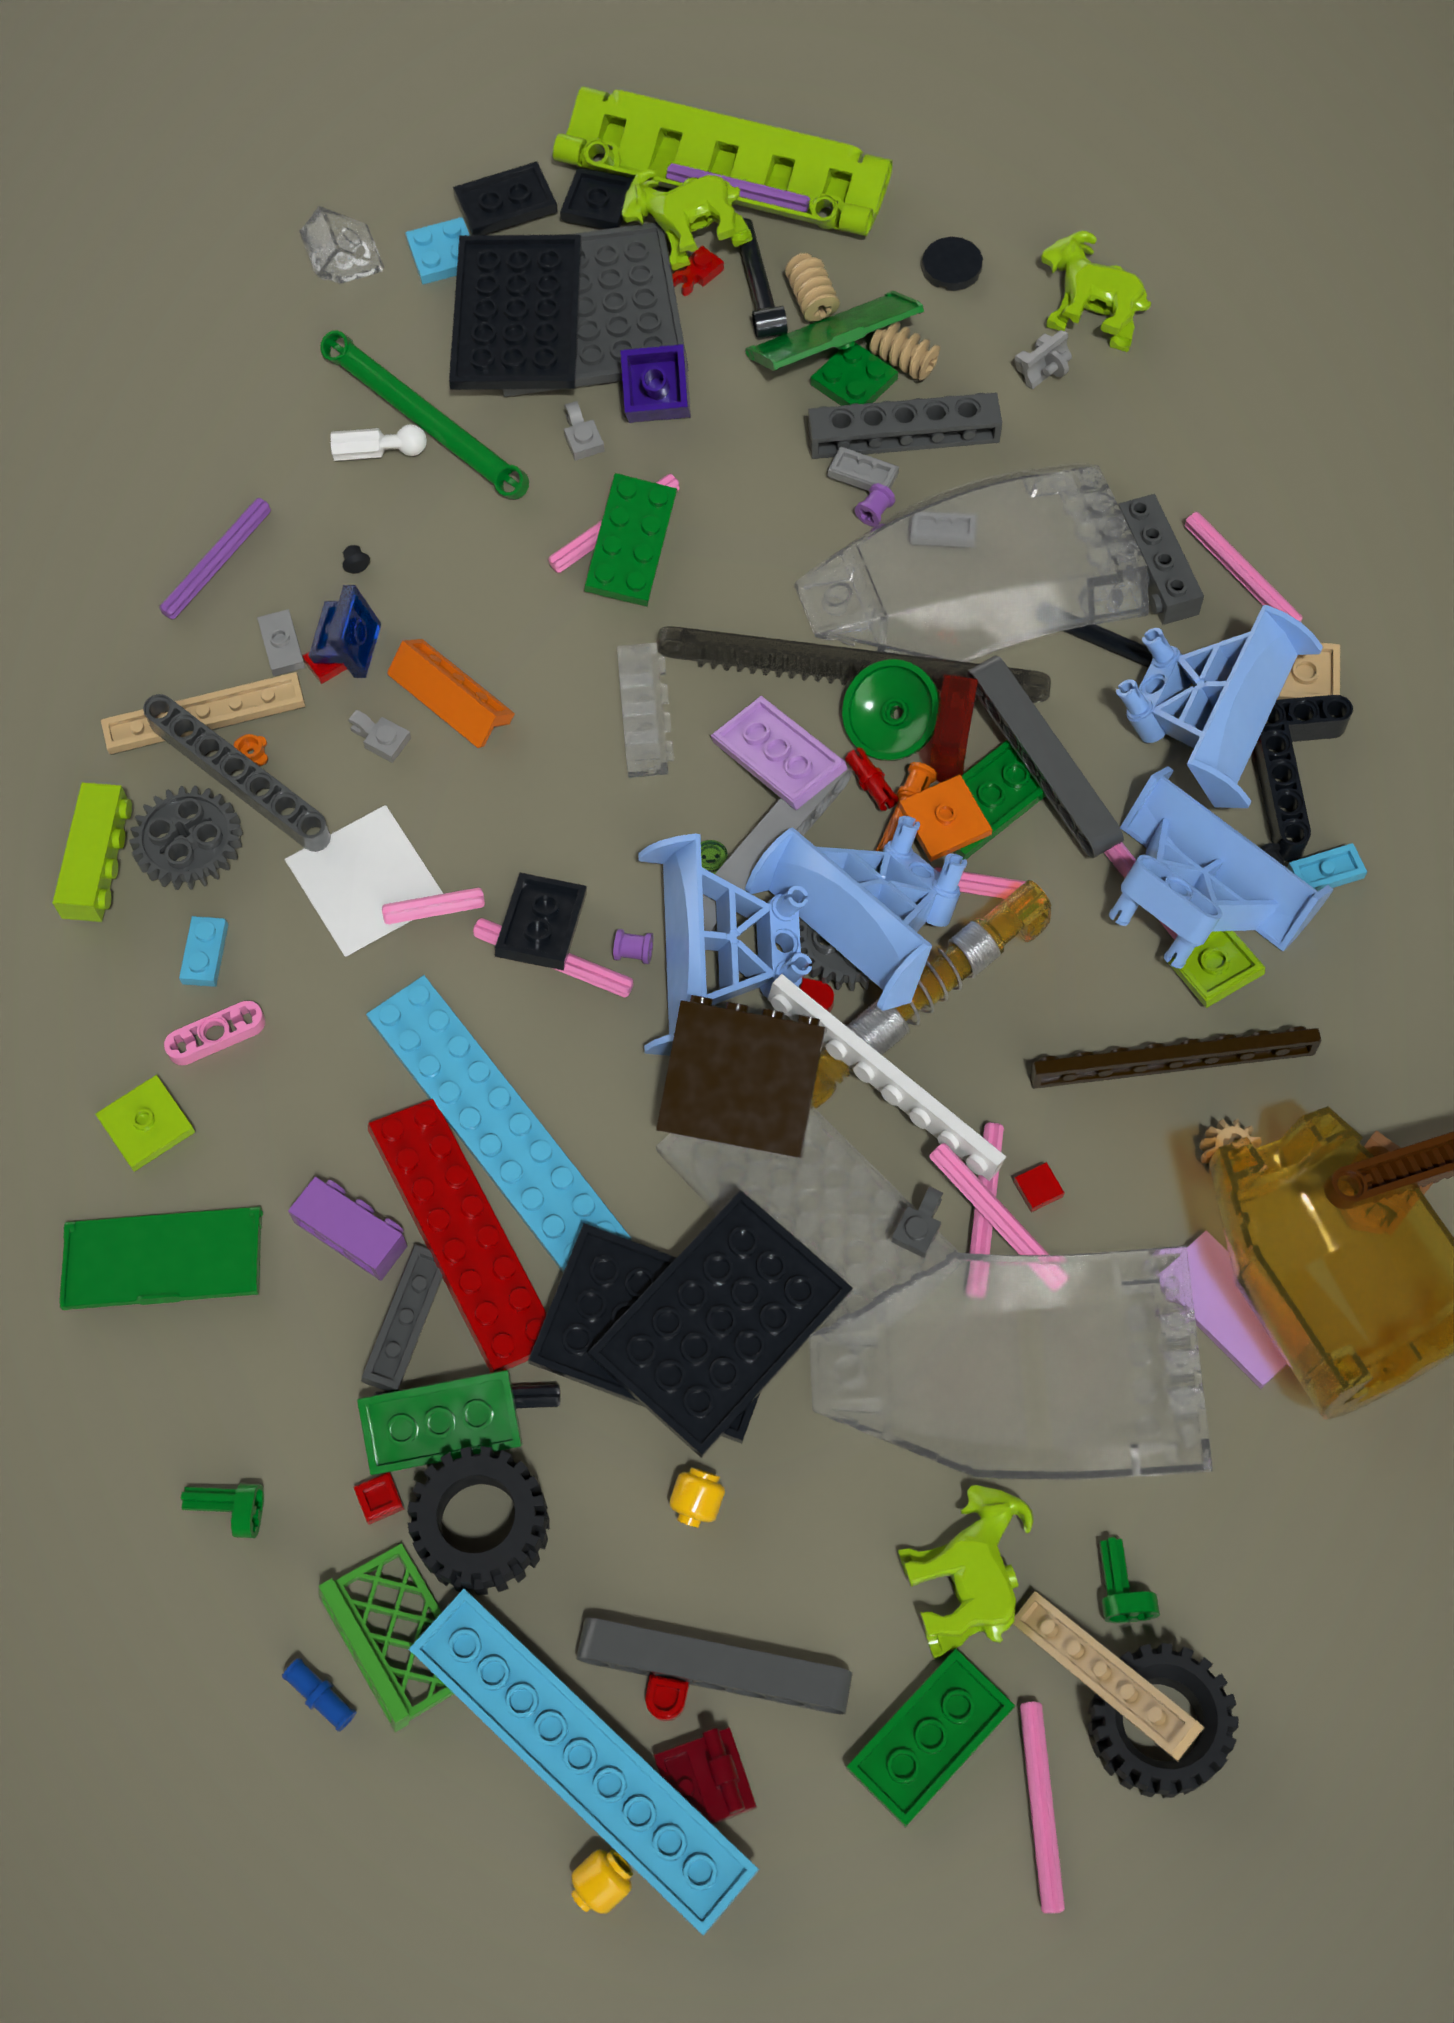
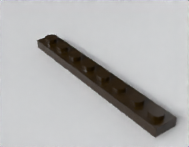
M1297 1026L1279 1033L1263 1030L1245 1037L1236 1038L1235 1035H1223L1212 1041L1201 1042L1199 1039H1189L1178 1045L1165 1046L1163 1043H1154L1146 1046L1144 1049L1136 1050L1120 1047L1111 1050L1109 1053L1094 1054L1093 1052H1081L1074 1055V1057L1061 1059L1057 1056H1046L1033 1062L1030 1077L1032 1088L1037 1089L1313 1056L1322 1040L1319 1028L1307 1029L1304 1026Z

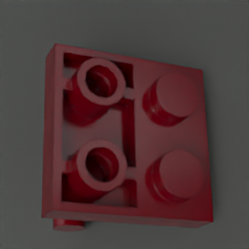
M730 1727L720 1731L718 1728L708 1730L699 1739L654 1755L659 1774L712 1825L757 1809Z

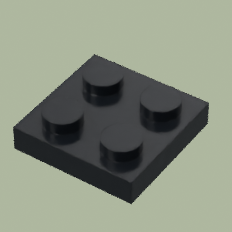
M577 167L560 211L561 220L602 229L619 228L623 221L622 209L625 196L634 178Z

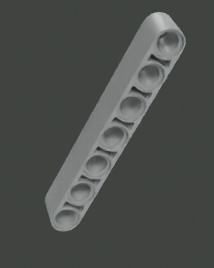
M847 767L848 769L797 810L780 798L715 875L746 891L745 887L751 872L763 853L789 828H794L804 836L846 787L852 776V769ZM703 894L704 931L717 932L716 901Z

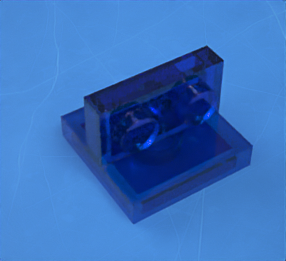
M343 585L339 601L324 602L308 656L313 663H344L354 678H366L381 622L356 585Z

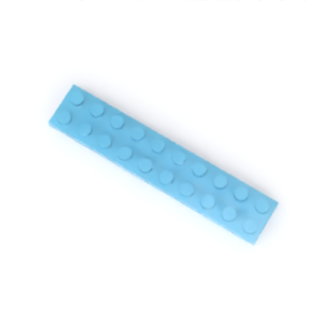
M425 975L366 1014L369 1022L429 1100H434L449 1126L563 1273L584 1223L631 1240L629 1234Z
M463 1589L409 1648L436 1677L702 1935L709 1931L760 1870L467 1590Z

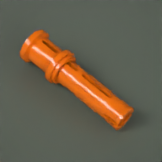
M921 762L910 763L908 778L904 786L899 787L897 792L898 800L900 801L928 789L930 784L936 781L937 772L927 764ZM899 801L875 851L883 852L885 844L893 839L898 819L904 816L899 808Z

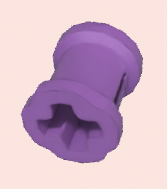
M874 483L869 489L870 494L864 502H859L855 507L856 516L868 526H877L886 508L892 507L896 502L894 493L887 486L880 483Z
M617 929L613 948L614 960H621L623 957L642 960L643 964H649L653 951V933H646L643 936L628 934L624 932V929Z

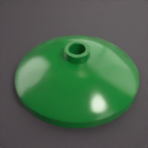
M899 659L878 661L863 669L849 685L842 707L843 724L852 743L857 748H863L870 757L885 761L901 760L920 751L934 735L941 713L940 696L931 677L915 664ZM902 708V716L899 719H895V710Z

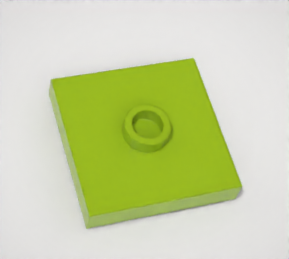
M1212 931L1203 945L1194 948L1183 968L1171 966L1206 1008L1265 974V966L1234 931ZM1172 957L1170 962H1168L1170 966L1171 963L1174 961L1175 957Z
M157 1074L95 1113L134 1172L195 1133L194 1128Z

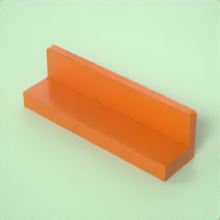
M414 639L401 642L388 669V675L477 748L484 747L495 726L510 724L515 715L513 711L426 641Z

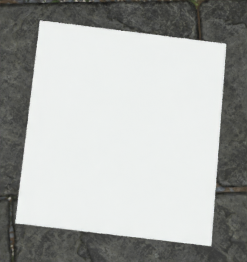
M386 805L330 834V843L323 850L313 852L304 848L285 858L289 868L345 957L410 922L386 924L382 913V906L384 904L443 894Z

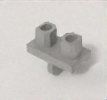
M1060 330L1054 336L1044 334L1037 339L1035 344L1036 350L1032 353L1022 351L1015 356L1016 369L1024 374L1026 386L1033 389L1051 374L1056 377H1063L1068 373L1069 366L1067 362L1072 359V355L1067 346V332Z

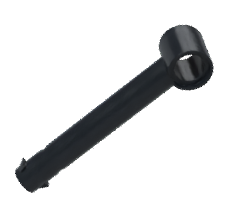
M743 218L752 235V241L740 245L757 308V310L752 311L756 339L787 334L788 325L783 305L775 307L753 223L750 219Z

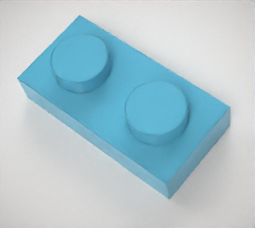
M1353 843L1289 862L1287 869L1317 891H1320L1327 885L1335 888L1364 879L1367 874V870Z
M191 917L179 976L182 984L217 986L228 931L226 919Z

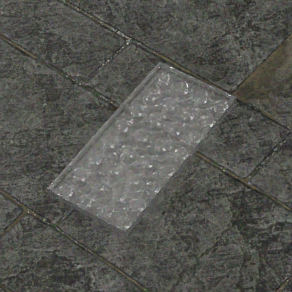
M812 1105L804 1141L806 1144L803 1158L673 1133L656 1145V1151L716 1214L741 1190L853 1287L852 1292L827 1318L823 1325L854 1357L963 1259V1255L939 1231L925 1258L891 1243L892 1236L907 1207L917 1209Z

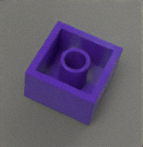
M683 344L620 350L624 408L629 423L691 417L687 355Z

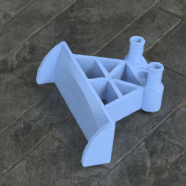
M1268 605L1262 606L1250 632L1183 655L1179 649L1170 646L1160 628L1156 627L1148 630L1144 634L1145 637H1142V642L1147 646L1153 659L1139 688L1134 680L1129 679L1118 685L1119 689H1116V694L1127 707L1126 715L1129 722L1145 743H1154L1167 734L1194 748L1187 766L1214 807L1249 808L1251 800L1237 783L1297 656L1320 654L1323 649L1322 644L1300 621Z
M1169 766L1152 774L1120 826L1123 831L1147 848L1146 854L1140 855L1122 882V894L1113 909L1110 910L1109 917L1114 920L1117 914H1119L1120 916L1115 923L1126 926L1131 921L1130 919L1138 906L1143 907L1178 935L1169 950L1164 954V959L1168 963L1172 957H1175L1171 966L1180 969L1184 967L1194 948L1203 945L1212 931L1255 930L1280 950L1285 951L1313 919L1334 889L1327 885L1320 891H1317L1169 781L1168 779L1174 771Z
M910 816L899 817L893 839L885 844L883 852L816 847L797 830L789 828L763 853L751 872L745 890L750 894L769 890L776 896L778 894H785L793 886L803 887L808 893V897L804 899L809 900L804 907L799 909V917L883 990L877 1007L885 1011L911 1003L933 946L917 932L926 922L938 927L949 925L961 894L958 884L967 866V860H962L963 857L957 854H947L941 873H939L911 848L916 833L920 828V822H915L916 819Z
M696 833L660 840L638 853V861L663 864L669 1035L654 1039L644 1046L645 1054L670 1056L681 1000L690 1002L691 995L713 999L712 1005L757 988H760L762 994L768 998L772 983L781 974L799 987L802 977L812 970V966H808L812 963L811 959L806 954L801 953L799 909L804 907L809 900L804 899L808 897V893L803 887L793 886L785 894H778L766 903L702 868L701 835ZM703 894L716 901L717 932L704 931ZM736 912L748 918L738 928ZM755 923L757 927L758 956L741 940L737 939L738 936ZM775 943L781 946L783 952L777 949ZM705 950L718 951L720 990L707 994ZM739 971L747 978L746 980L739 982Z

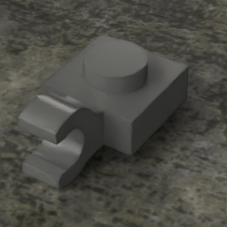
M929 1187L918 1211L908 1206L892 1236L891 1243L925 1258L941 1227V1222L933 1217L940 1206L943 1192Z

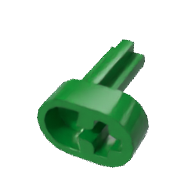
M240 1483L237 1489L185 1487L184 1492L181 1493L182 1510L232 1512L231 1531L233 1537H257L264 1506L262 1485Z
M1111 1537L1100 1541L1107 1596L1102 1599L1105 1622H1139L1159 1617L1160 1612L1156 1593L1148 1591L1130 1592L1123 1540Z

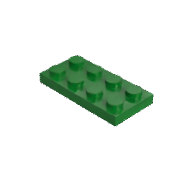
M615 473L587 575L585 592L645 607L648 606L677 488Z
M1008 740L962 775L964 782L991 826L992 834L954 852L962 856V860L968 859L1046 797Z
M509 1369L357 1399L370 1475L442 1462L440 1458L448 1453L451 1454L454 1460L462 1457L460 1449L471 1447L474 1454H480L481 1446L492 1447L493 1452L523 1445Z
M955 1649L846 1766V1769L906 1828L1015 1708V1705L967 1658Z

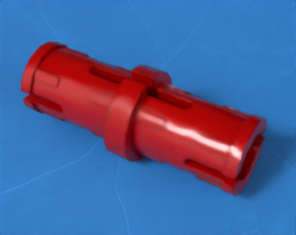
M859 747L856 749L859 756L854 749L850 751L845 758V762L859 778V786L862 790L869 792L881 811L887 810L885 803L889 809L895 806L899 798L885 781L884 772L879 767L874 766L863 748Z

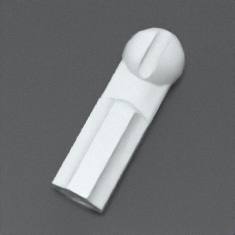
M406 425L397 434L384 435L379 428L335 431L330 434L331 451L334 461L378 458L383 456L385 450L399 449L405 455L416 456L425 449L427 444L426 434L416 425Z

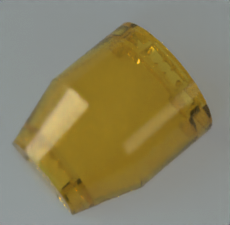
M1329 1106L1301 1116L1279 1140L1254 1148L1248 1137L1219 1147L1209 1162L1235 1285L1323 1419L1337 1418L1360 1409L1415 1380L1454 1355V1237L1419 1188L1413 1191L1407 1190L1401 1195L1395 1194L1389 1199L1383 1198L1376 1203L1370 1202L1352 1209L1337 1208L1329 1202L1324 1192V1183L1327 1178L1340 1167L1374 1157L1373 1154L1360 1144L1363 1137ZM1338 1180L1340 1191L1345 1195L1354 1196L1353 1187L1346 1181Z

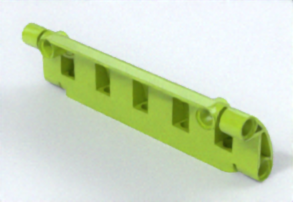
M584 86L578 92L567 134L559 133L553 147V159L555 161L592 169L593 171L635 178L638 172L645 169H653L656 175L648 180H657L659 186L669 189H675L683 184L666 179L668 166L674 163L805 195L810 198L809 209L806 213L743 197H738L732 204L817 224L822 229L833 228L862 236L868 235L876 220L893 167V161L890 159L865 154L863 158V151L853 145L623 90H614L609 95L608 92ZM605 153L601 161H593L595 155ZM830 207L833 209L829 216H819V212L823 208Z

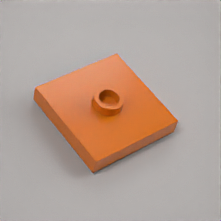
M961 775L899 801V808L903 815L916 819L915 822H920L916 838L930 862L992 834L991 826Z

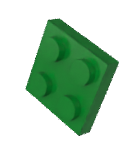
M856 343L854 346L839 350L810 377V385L840 406L868 404L875 402L898 380V371Z

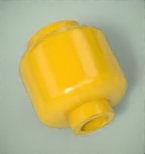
M691 1467L690 1472H682L678 1475L669 1500L671 1509L679 1513L677 1521L699 1528L701 1521L708 1523L715 1521L725 1494L724 1487L718 1483L719 1476L695 1467Z
M597 1849L573 1871L571 1879L574 1890L571 1892V1895L583 1911L588 1912L592 1909L599 1914H607L631 1891L632 1884L630 1878L633 1876V1871L627 1861L617 1851L611 1849L608 1852Z

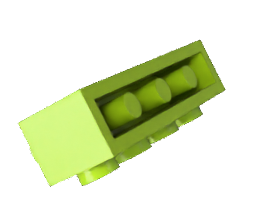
M81 782L52 902L62 919L102 922L105 910L110 908V886L112 879H116L118 874V851L123 849L125 844L124 825L126 819H130L132 814V802L127 798L122 785Z

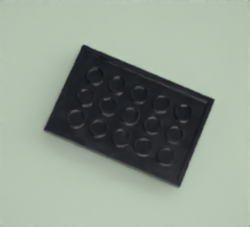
M581 234L459 236L449 374L450 390L576 389L582 252Z
M740 1190L590 1349L588 1356L702 1458L852 1292L853 1287Z
M584 1223L529 1357V1364L643 1406L588 1356V1352L677 1257ZM759 1395L725 1431L722 1437L742 1444Z

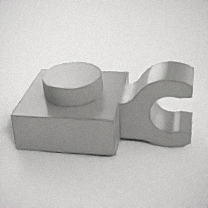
M577 401L565 404L568 413L566 418L570 427L564 429V436L574 460L604 452V443L594 420L584 422Z
M355 710L349 718V722L354 724L351 727V731L366 738L363 741L364 747L391 763L395 761L411 739L410 731L384 717H381L377 724H375L366 714Z

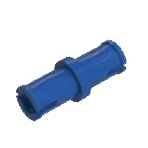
M297 1658L282 1674V1678L287 1680L306 1699L305 1704L311 1710L316 1708L338 1732L342 1731L355 1717L357 1712L352 1710L332 1691L333 1685L328 1680L323 1682L303 1663L301 1658Z

